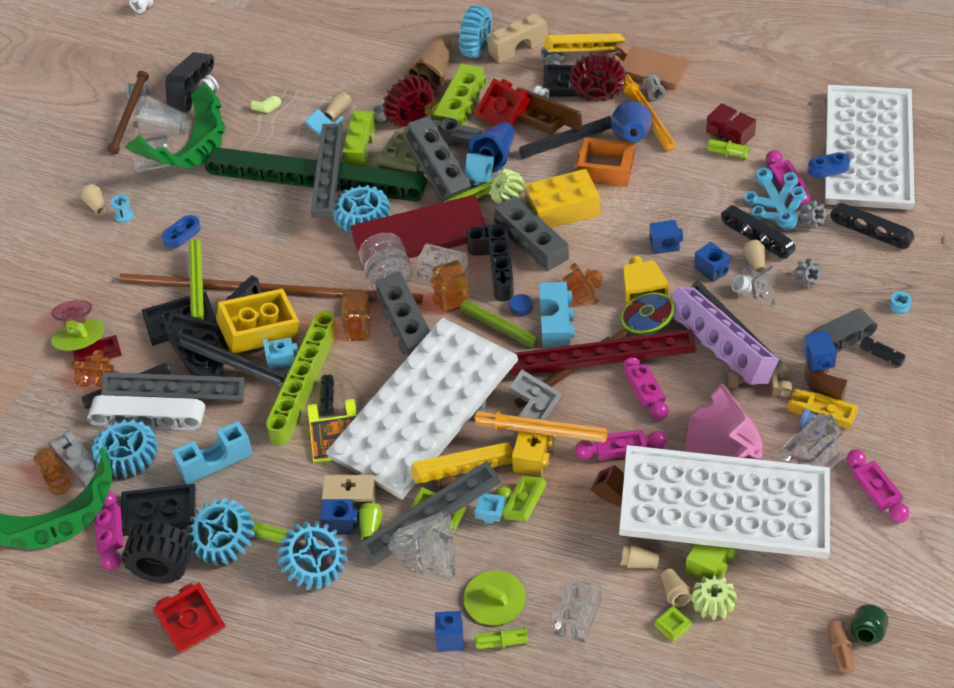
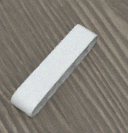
M100 395L94 397L87 418L89 423L97 427H105L106 425L111 427L114 425V421L119 424L124 419L127 422L134 419L137 423L142 421L145 426H149L151 429L193 431L201 427L205 404L198 399Z

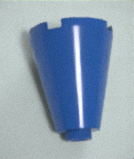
M624 102L612 114V131L622 141L639 142L652 129V115L642 103Z
M500 122L475 135L469 142L467 154L477 153L493 156L492 173L499 171L506 164L515 136L514 128L507 122Z

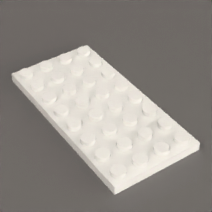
M828 85L826 155L842 152L849 156L850 166L849 170L845 173L825 177V205L845 203L856 207L914 210L912 89Z
M442 317L326 451L327 456L358 475H374L375 485L403 500L416 484L410 474L412 462L435 458L442 453L518 361L517 355Z
M627 445L619 535L828 559L830 555V467Z

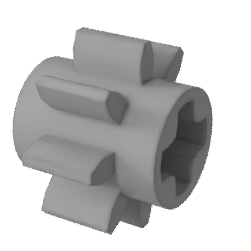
M545 47L540 51L542 57L540 60L546 62V65H560L565 58L564 52H548Z
M815 200L801 205L802 209L798 215L803 221L802 225L817 228L818 224L825 223L824 220L828 213L824 209V204H817Z
M806 259L805 263L798 261V266L793 270L796 276L795 282L802 283L803 287L808 288L810 284L818 285V280L823 276L819 269L821 264L814 263L813 259Z

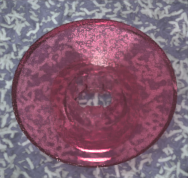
M83 300L68 301L56 306L52 310L51 315L56 320L63 321L64 326H66L67 321L71 320L84 323L86 320L85 316L90 313L92 305Z

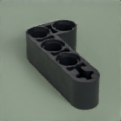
M192 52L167 75L165 88L167 108L169 110L190 112L192 108V89L213 70L214 56L212 54Z
M501 224L469 228L466 231L468 253L474 256L490 255L494 296L499 301H509L514 296V282L507 228Z

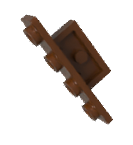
M523 89L528 92L527 97L531 101L526 108L527 110L520 114V121L548 134L556 132L564 125L578 131L583 129L580 111Z

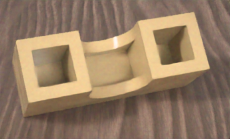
M534 13L488 34V54L498 63H501L515 56V48L522 40L531 49L543 44L546 35H548L547 22L537 13Z

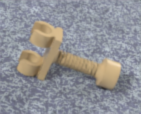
M781 363L774 370L768 382L771 385L772 397L787 398L791 396L792 383L789 381H777V378L788 379L790 377L789 372L791 370L788 363ZM728 369V388H738L739 384L742 383L748 384L738 372Z

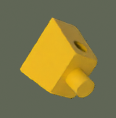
M634 256L629 260V264L623 266L625 305L634 298L647 293H662L668 296V281L655 261L643 262L640 256Z

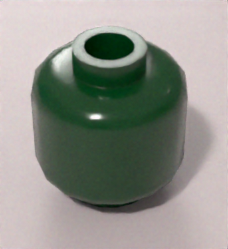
M861 605L856 609L851 621L850 628L853 637L863 644L872 645L879 643L886 634L888 616L884 610L876 605Z

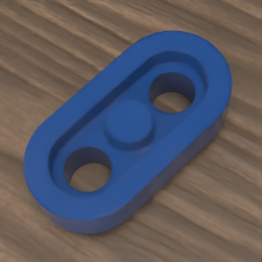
M842 152L812 158L808 162V174L814 178H824L845 173L849 170L850 158Z
M194 215L184 216L162 233L164 245L168 248H178L195 236L201 229L198 217Z

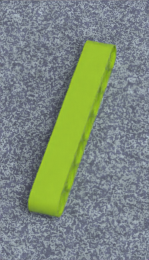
M323 310L314 316L269 414L266 425L270 441L274 445H284L291 439L335 340L337 328L334 314L331 311Z

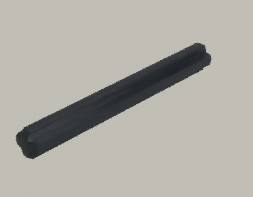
M607 116L582 125L583 129L580 131L572 128L520 146L519 153L522 158H527L611 129L612 117Z
M182 333L179 337L178 345L279 387L285 382L286 375L277 370L186 333Z

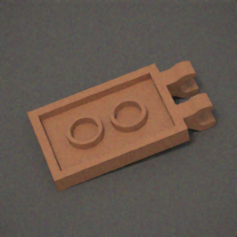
M617 43L614 50L618 51L615 55H610V57L615 56L616 60H620L625 74L630 75L632 80L643 82L644 78L648 75L656 74L661 80L660 85L673 90L677 89L689 65V59L635 46L628 49L623 43Z

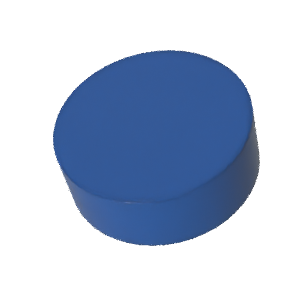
M525 294L513 296L510 299V311L516 316L528 315L532 311V299Z

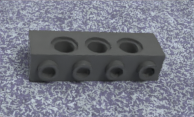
M430 116L408 123L402 136L441 201L445 202L467 192L471 187L469 179L463 173L457 159L452 155L447 143L443 140Z
M516 196L494 207L495 224L505 226L509 238L517 242L525 253L530 254L538 265L543 266L549 271L569 260L568 243Z
M401 272L376 280L377 290L374 291V295L378 304L382 303L384 306L382 307V312L385 319H390L392 323L390 328L393 336H398L400 339L398 344L402 354L406 353L409 357L429 334L430 330Z

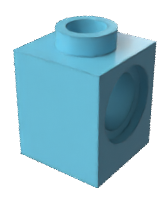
M477 153L467 154L464 174L471 180L470 184L480 186L484 182L491 180L493 156Z

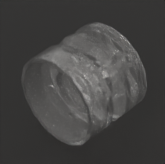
M392 233L376 234L366 239L360 246L358 252L359 260L365 271L368 284L373 290H377L376 280L401 272L406 284L411 280L413 275L412 264L406 254L402 240L397 235Z

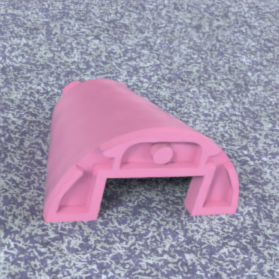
M721 384L711 394L713 399L711 404H701L690 414L684 452L761 460L763 453L762 439L758 429L726 386Z

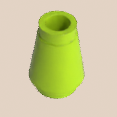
M362 504L361 509L358 511L362 541L379 530L383 512L378 504Z

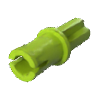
M710 139L707 143V150L726 154V157L735 156L748 159L750 146L732 143L730 140L729 142Z
M527 627L510 630L499 628V631L476 634V648L479 650L495 647L505 649V646L528 644Z

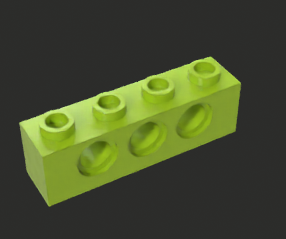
M461 63L433 114L434 120L443 121L447 118H454L459 122V125L465 126L468 114L472 113L475 101L479 100L480 91L482 88H485L487 83L483 67Z

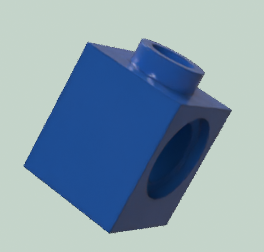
M676 220L649 223V240L653 254L680 251L683 231L682 228H678Z
M709 242L695 252L694 268L712 282L720 277H724L730 269V255L714 243Z
M822 331L804 335L803 353L811 371L834 368L837 350L829 332Z
M322 500L321 526L323 528L325 524H328L329 528L327 531L331 533L335 529L337 530L336 535L353 534L354 524L359 522L358 509H354L353 500Z
M461 611L435 612L437 652L464 650Z

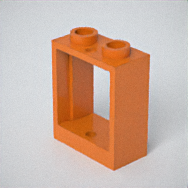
M585 137L583 146L579 145L578 148L579 160H575L574 172L586 169L593 183L628 187L634 162L635 142ZM588 155L622 159L621 166L586 163Z

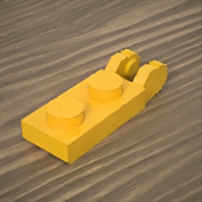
M800 389L792 391V400H789L786 404L789 412L801 415L807 408L810 409L811 413L818 416L830 417L829 423L851 429L859 409L857 405Z

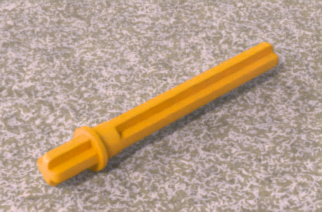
M625 74L623 86L625 95L629 96L632 102L642 103L648 108L653 120L651 130L666 151L673 150L675 148V141L642 95L638 83L634 82L630 75Z
M478 411L475 415V424L477 426L492 427L495 431L507 429L597 442H606L608 434L607 429L603 427L504 415L500 411H497V413Z

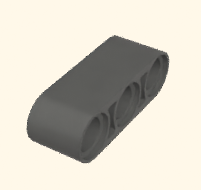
M858 308L816 328L811 334L828 331L838 353L861 342L865 336H872L878 326L862 308Z

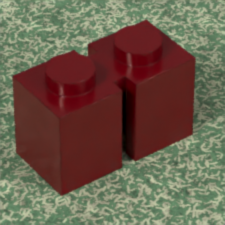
M721 103L707 116L706 132L720 139L725 138L726 142L730 140L732 143L745 145L755 136L756 119L742 112L732 119L737 114V110Z

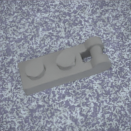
M68 430L63 433V437L58 440L54 439L48 444L56 456L86 487L97 469V464L94 462L93 456L75 438L74 434ZM69 444L70 447L64 450L63 447Z

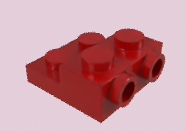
M493 78L474 114L494 126L500 122H507L512 126L517 116L525 112L531 99L527 97L528 92L519 87L516 90L511 88L513 84L502 78L500 82Z
M200 582L195 585L192 583L185 585L179 590V594L172 598L166 596L156 603V607L153 608L154 615L165 634L169 636L179 655L226 628Z

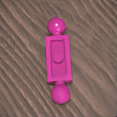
M772 150L768 152L766 163L769 165V169L780 190H782L785 184V174L794 172L797 175L798 183L793 189L801 186L806 193V198L801 201L798 207L802 209L801 205L808 204L810 201L807 186L789 160L783 161V156L779 151Z
M628 358L621 362L625 368L624 375L642 407L651 406L650 415L653 419H665L669 413L668 406L664 403L666 396L648 365H639L640 360L637 358Z
M643 430L607 434L606 442L595 441V444L588 440L578 442L575 447V453L580 459L584 460L591 458L594 453L598 454L599 461L626 457L627 445L638 447L650 446L651 448L663 449L667 444V437L661 431H653L648 437L644 436Z
M859 449L851 450L846 456V462L853 468L852 476L880 512L889 508V517L893 522H905L909 518L910 512L908 507L901 503L903 495L875 460L866 464V455L863 451Z
M109 491L105 503L95 517L97 553L101 555V564L107 570H114L119 567L121 556L116 550L124 547L121 508L116 504V495Z

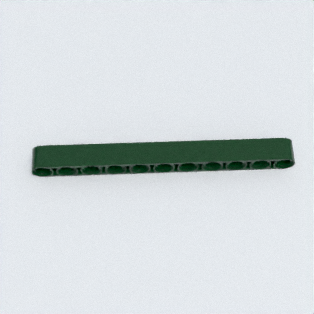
M215 147L211 150L204 168L208 173L218 176L314 188L317 160ZM340 163L337 191H349L351 186L358 188L359 185L361 187L369 185L370 188L376 187L378 191L382 190L383 194L387 195V198L419 201L423 197L428 180L420 173Z

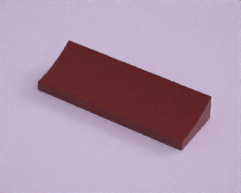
M476 194L351 225V231L363 270L465 245L466 231L474 226H484L486 223Z

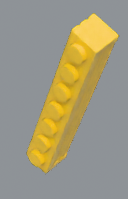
M621 33L546 35L543 46L548 52L614 50L617 43L625 44L626 39Z
M506 442L412 462L410 474L415 483L418 484L464 473L467 474L486 460L492 468L512 463L514 450L510 443Z

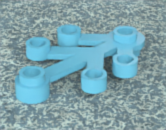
M765 167L758 169L755 174L757 184L760 187H765L770 198L759 197L754 191L745 193L744 200L749 206L757 205L751 210L753 217L758 220L774 221L778 227L785 231L794 229L798 222L796 211L801 201L806 198L803 187L798 186L793 189L798 183L797 175L794 172L785 174V184L780 194H778L773 184L774 177L771 170ZM790 193H792L793 200L786 209L785 203ZM764 207L775 208L778 213L767 212L764 210Z

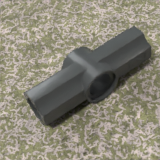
M447 118L443 121L431 119L448 146L458 143L469 145L470 140L475 135L483 132L479 128L459 125V122L454 118Z

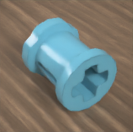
M120 194L111 199V207L115 210V220L119 223L130 221L134 214L129 207V197Z

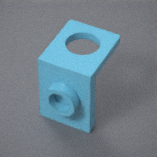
M319 109L305 121V124L320 137L322 124H335ZM341 116L335 123H342L344 117Z

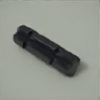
M865 336L860 343L862 350L866 352L872 351L871 354L887 362L890 360L892 361L891 364L897 367H901L905 361V354L899 351L894 352L893 348L878 341L875 343L874 339Z
M324 374L321 377L320 413L322 415H331L333 413L334 380L331 374Z

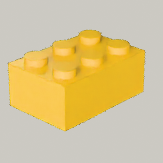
M586 169L525 184L527 207L550 228L600 216V195Z
M283 288L218 302L216 321L232 353L264 347V339H268V342L285 338L296 340L299 320Z

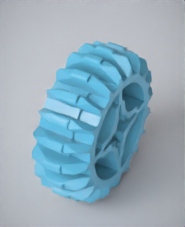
M471 5L464 14L458 42L460 43V53L467 58L478 59L487 49V35L492 32L493 17L489 8L485 6Z
M359 185L358 188H353L351 186L349 191L343 190V194H337L333 216L334 221L340 230L344 229L346 233L351 232V225L389 216L390 204L387 195H384L382 190L378 191L376 187L370 188L369 185L361 187Z
M124 419L119 424L114 421L113 426L109 427L106 425L105 431H98V437L94 438V445L92 446L93 460L98 467L101 457L99 449L106 445L113 476L116 479L120 475L126 479L129 474H133L136 477L138 471L145 472V466H152V460L156 459V452L158 451L156 436L149 426H145L142 421L137 423L132 419L130 422H127Z
M223 497L221 502L213 498L212 505L204 502L205 509L196 508L198 516L190 517L193 525L187 526V530L190 532L187 537L192 541V551H195V555L199 559L203 558L205 563L209 564L212 561L217 566L221 561L228 565L229 558L238 561L237 554L240 552L246 555V551L243 548L245 546H252L248 538L255 537V533L251 530L255 527L254 522L251 520L252 515L246 511L244 505H239L236 500L229 502L227 498ZM235 517L238 521L237 533H234L232 530ZM205 530L209 532V536L207 538L208 543L206 546L204 543Z
M308 521L304 522L303 528L296 524L294 531L288 530L286 532L287 538H282L280 542L283 547L278 549V554L282 555L278 559V564L285 565L281 570L282 573L290 572L287 578L288 581H292L294 578L298 580L296 583L297 587H300L302 582L306 583L305 587L307 590L311 589L313 583L317 590L321 589L322 583L328 587L332 583L331 579L337 581L339 578L338 573H342L345 569L342 564L346 563L347 557L342 554L347 551V548L339 546L343 542V537L335 538L337 533L335 529L331 533L328 532V524H325L323 528H319L318 521L314 522L313 527L310 526ZM305 539L304 549L293 554L294 544ZM316 539L322 541L326 546L319 545ZM327 557H332L331 566L327 570L320 572L321 561L326 560ZM298 565H305L309 572L303 570Z

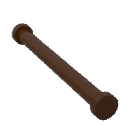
M138 71L136 75L137 81L113 140L107 146V150L112 154L119 153L120 142L143 85L149 78V74L145 71Z

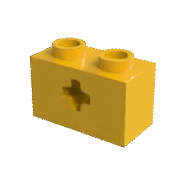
M519 431L512 454L513 472L542 477L544 467L548 468L550 453H548L549 448L553 449L555 436Z

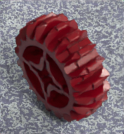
M599 51L597 55H593L590 52L589 57L583 55L581 60L577 59L575 65H573L570 74L571 86L576 94H580L581 99L587 97L588 101L591 99L596 101L602 99L605 101L607 97L613 99L614 94L619 95L620 90L623 89L625 70L621 66L620 60H616L615 56L609 57L608 53L601 55Z
M412 74L410 77L404 76L403 80L398 79L397 84H392L393 87L391 90H387L388 95L384 97L385 102L382 104L383 112L390 123L399 128L402 126L406 127L408 123L425 118V114L430 113L429 108L433 106L432 101L435 99L433 96L434 91L427 80Z

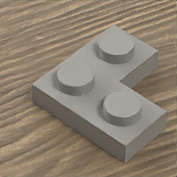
M524 370L520 371L509 387L510 393L527 402V405L519 415L520 417L547 420L562 397V393Z

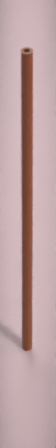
M120 273L119 276L120 282L190 287V278L126 273ZM202 279L203 288L236 290L242 283L241 281ZM259 283L261 292L283 288L286 294L346 298V294H351V290H356ZM360 290L361 295H369V299L376 300L374 291ZM411 293L416 303L423 302V294Z

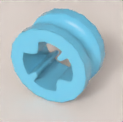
M895 292L891 295L889 307L894 313L905 314L910 310L912 298L906 292Z

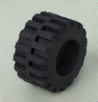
M158 521L137 523L130 530L122 554V563L125 564L126 569L139 578L151 582L172 583L184 576L192 550V541L187 537V534L167 523H160Z

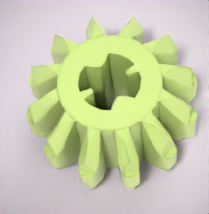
M508 169L498 172V176L493 178L494 181L490 184L491 190L489 194L491 199L500 205L514 196L521 198L520 194L524 191L522 187L525 184L522 180L523 177L516 171Z
M713 575L711 580L703 576L701 583L696 582L694 585V591L691 595L695 612L701 611L703 618L710 615L713 621L718 615L725 619L727 612H733L735 602L737 601L733 583L726 584L727 580L725 577L717 580L716 576Z

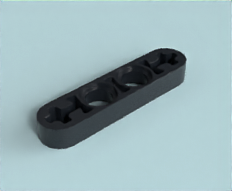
M845 203L836 204L830 213L831 219L836 224L900 249H907L915 238L914 233L909 228ZM857 219L863 220L866 225L861 224ZM878 227L884 228L887 233L881 232Z
M730 205L721 212V219L725 225L750 240L760 241L765 246V249L778 257L786 259L795 252V244L789 237L738 207Z

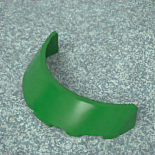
M204 83L191 93L195 113L194 130L189 142L180 151L171 154L164 147L152 148L141 135L129 142L124 148L143 158L170 166L192 168L204 164L211 150L215 147H221L222 134L225 133V124L222 121L219 109L222 107L219 98L207 83Z
M105 445L99 449L101 457L91 481L76 498L65 506L37 516L22 517L0 513V544L7 547L41 549L54 546L57 542H65L85 529L101 510L110 490L113 471L107 446Z

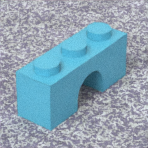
M566 281L539 283L541 315H551L541 316L543 349L570 346V338H575L574 324H569V321H573V307H568V304H572V291H567Z
M239 421L217 430V441L207 449H199L195 441H192L172 450L176 467L185 484L195 482L253 455L249 437Z

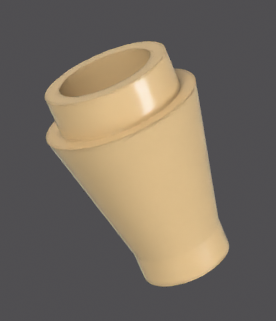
M343 91L336 93L324 115L333 121L351 107V97Z
M93 184L85 186L81 191V199L96 215L104 214L107 211V207L104 203L101 189Z
M758 240L747 242L744 245L743 254L753 273L756 275L763 274L766 271L765 246Z
M632 543L630 545H623L620 565H624L626 568L657 569L658 553H653Z
M673 569L663 571L661 579L668 603L677 608L687 605L691 600L690 587Z

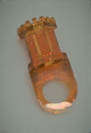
M51 448L40 449L39 452H36L37 455H34L35 458L33 460L37 466H40L41 475L47 483L50 492L55 495L67 492L71 482L62 464L56 461L54 451ZM64 479L61 485H53L56 480Z

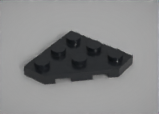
M170 312L164 327V335L192 376L220 377L225 364L178 345L179 337L182 333H186L230 351L218 323Z

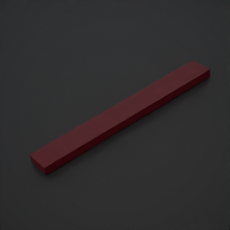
M692 330L516 352L514 354L517 355L518 361L509 371V377L518 376L521 370L529 374L620 363L628 358L643 360L696 353V345Z

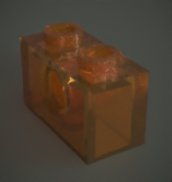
M454 260L432 268L433 278L430 280L435 291L432 294V298L436 307L440 306L444 314L460 309V304L464 300H468L466 273L459 261Z
M344 290L340 311L345 340L368 341L371 316L367 290Z

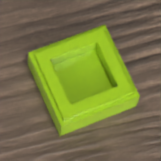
M672 606L654 621V626L670 641L674 642L692 627V622Z

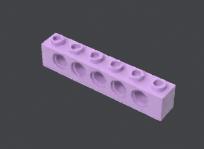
M677 286L672 296L675 305L674 320L683 324L687 330H692L693 335L701 340V344L714 351L715 356L724 360L731 370L738 372L746 383L754 386L757 384H768L779 359L694 287Z

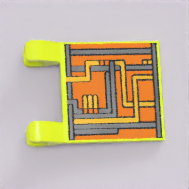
M355 399L345 400L347 415L319 419L317 405L307 406L314 463L332 460L327 456L326 451L356 418Z

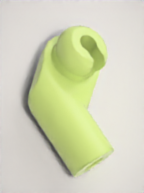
M271 96L263 102L253 100L251 102V110L271 113L281 105V99L277 96Z

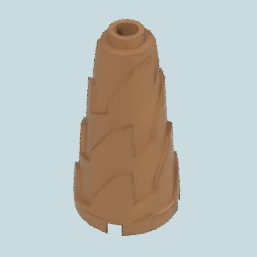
M444 35L435 36L429 45L408 64L404 75L407 77L413 74L427 80L434 91L433 96L441 90L444 84L450 60L449 56L452 51L450 50L452 46L450 39Z

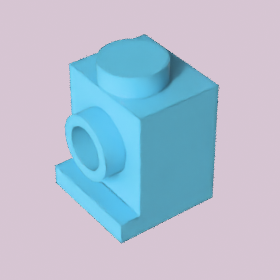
M291 338L268 342V339H264L263 344L268 367L274 370L291 368L298 353L297 343L292 344Z

